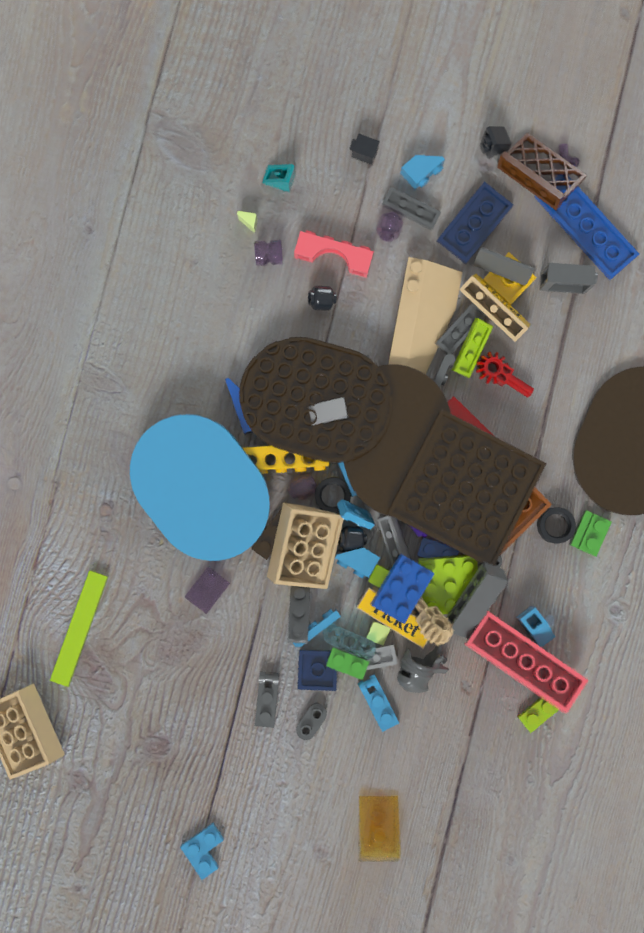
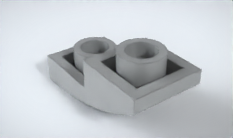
M344 397L308 407L314 410L317 415V421L313 425L348 418ZM309 412L311 422H313L316 416L313 412Z

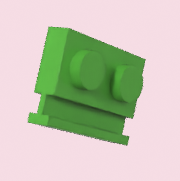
M584 510L569 545L597 557L612 521Z

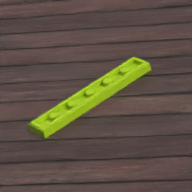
M89 570L50 681L66 687L70 686L108 576Z

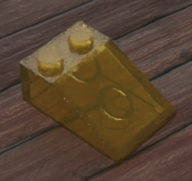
M359 796V862H398L401 858L398 796Z

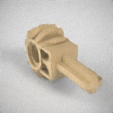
M420 597L415 606L420 613L416 618V622L421 629L420 633L424 635V639L430 641V644L433 642L437 646L445 644L453 634V624L448 621L449 618L443 616L437 606L428 607L422 597Z

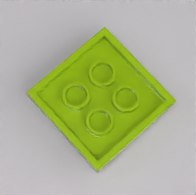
M467 555L419 558L418 564L435 573L421 597L428 607L437 606L443 615L449 614L478 571L477 560Z

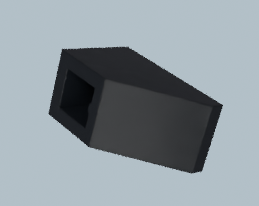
M489 126L486 128L480 148L488 159L509 150L512 143L505 127Z

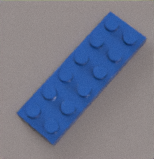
M564 175L556 176L555 181H565ZM556 186L562 193L566 192V186ZM579 187L562 202L557 210H554L537 196H534L609 280L639 255L638 251Z

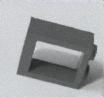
M548 263L541 271L540 291L585 294L597 283L598 273L595 272V266Z

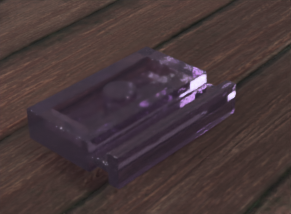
M208 566L185 595V598L207 614L230 585V582Z

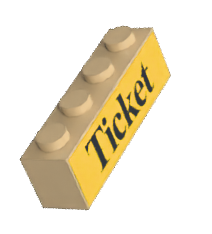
M477 273L473 274L459 289L515 342L531 326L520 313Z
M375 586L372 589L367 587L356 608L424 649L428 639H424V635L420 633L421 629L416 622V612L413 610L406 623H401L370 604L379 589Z

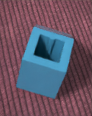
M415 155L401 167L400 174L416 190L419 186L421 188L429 182L428 178L433 174L436 176L443 170L445 159L441 156Z
M365 548L343 552L335 556L338 559L337 564L345 569L348 566L355 569L353 573L362 579L364 576L369 578L380 559L379 556Z
M530 606L516 617L534 642L541 648L555 638L549 624L536 607Z

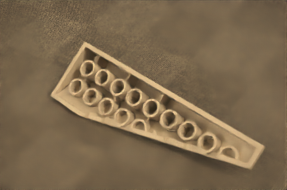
M408 257L388 365H404L417 369L424 374L427 373L438 349L435 343L445 333L455 312L462 278L461 271L428 260Z

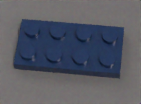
M484 182L439 236L437 242L464 264H467L514 204Z

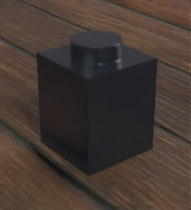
M358 134L357 139H353L349 150H352L351 158L373 165L380 141Z

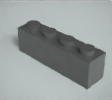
M485 562L482 563L446 617L453 624V634L469 639L482 618L487 615L491 605L496 602L500 592L506 588L508 580L504 569Z

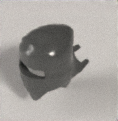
M436 645L434 650L429 652L424 659L412 657L410 648L406 649L397 676V681L404 690L411 693L426 692L429 689L428 682L435 673L445 674L449 671V668L443 666L448 659L444 655H440L443 645Z

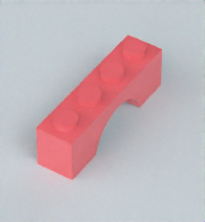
M300 231L294 257L313 263L322 254L334 253L345 260L349 273L367 278L374 251H370L371 249L366 246H352V243L348 241H334V238L330 236H316V233L312 231Z

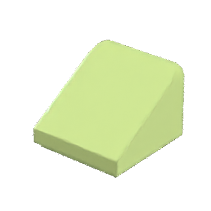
M237 211L238 219L255 233L257 225L256 213Z
M373 620L366 639L383 646L390 628Z

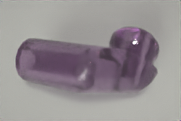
M560 144L559 156L573 166H579V159L569 155L568 144Z

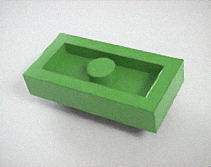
M333 647L326 666L363 680L369 660Z

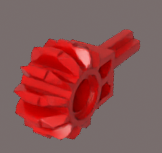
M488 352L487 357L484 355L480 357L481 361L476 363L477 366L481 367L476 370V373L482 372V375L479 377L480 380L486 377V384L492 380L493 384L497 383L501 387L505 384L509 385L527 398L532 395L534 388L512 374L514 369L509 367L508 363H502L505 359L504 356L499 359L498 352L494 356H492L491 352ZM488 364H494L496 372H490Z

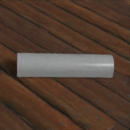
M387 515L377 518L392 566L400 553L410 558L398 519Z

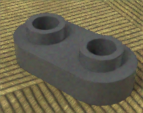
M312 704L301 718L296 728L299 738L303 740L313 738L325 721L327 711L322 704ZM319 711L321 715L320 717H315L313 713ZM308 727L310 731L309 733H303L302 729Z

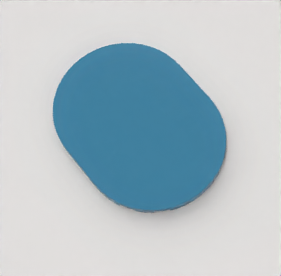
M175 415L151 426L137 442L130 462V481L134 495L148 516L174 547L196 559L220 561L243 553L258 540L266 526L270 512L268 486L258 467L224 426L200 415Z

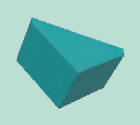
M293 164L268 165L262 183L290 192L295 178V166Z

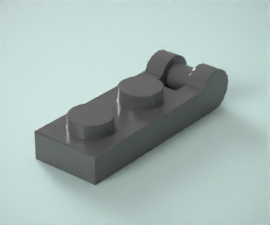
M447 354L443 358L436 373L434 382L439 388L441 385H445L449 376L446 372L456 360L453 354Z
M260 671L255 726L274 728L279 673L266 674V672ZM265 682H273L272 687H265Z

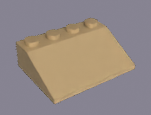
M283 503L267 577L274 584L327 589L344 520L340 514L298 504Z
M34 683L0 699V758L10 780L49 765L65 755Z

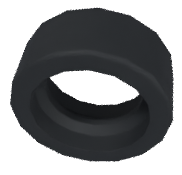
M326 478L318 484L315 490L316 503L321 510L339 513L338 506L330 507L323 502L321 497L323 489L331 484L340 486L344 492V500L347 502L351 500V492L347 483L340 478Z
M548 508L538 518L537 529L545 541L554 544L565 543L574 535L576 522L571 512L565 508ZM553 514L562 515L567 521V530L559 537L551 536L545 528L547 518Z

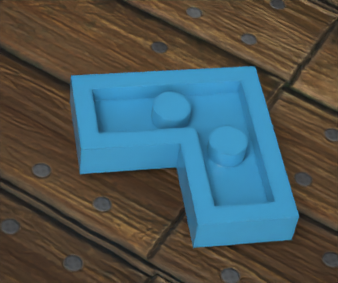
M214 823L180 846L202 880L219 868L209 851L223 842L224 838Z

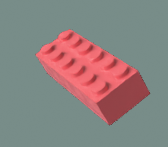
M487 611V615L482 618L469 639L464 643V645L562 713H568L588 682V679L489 611Z

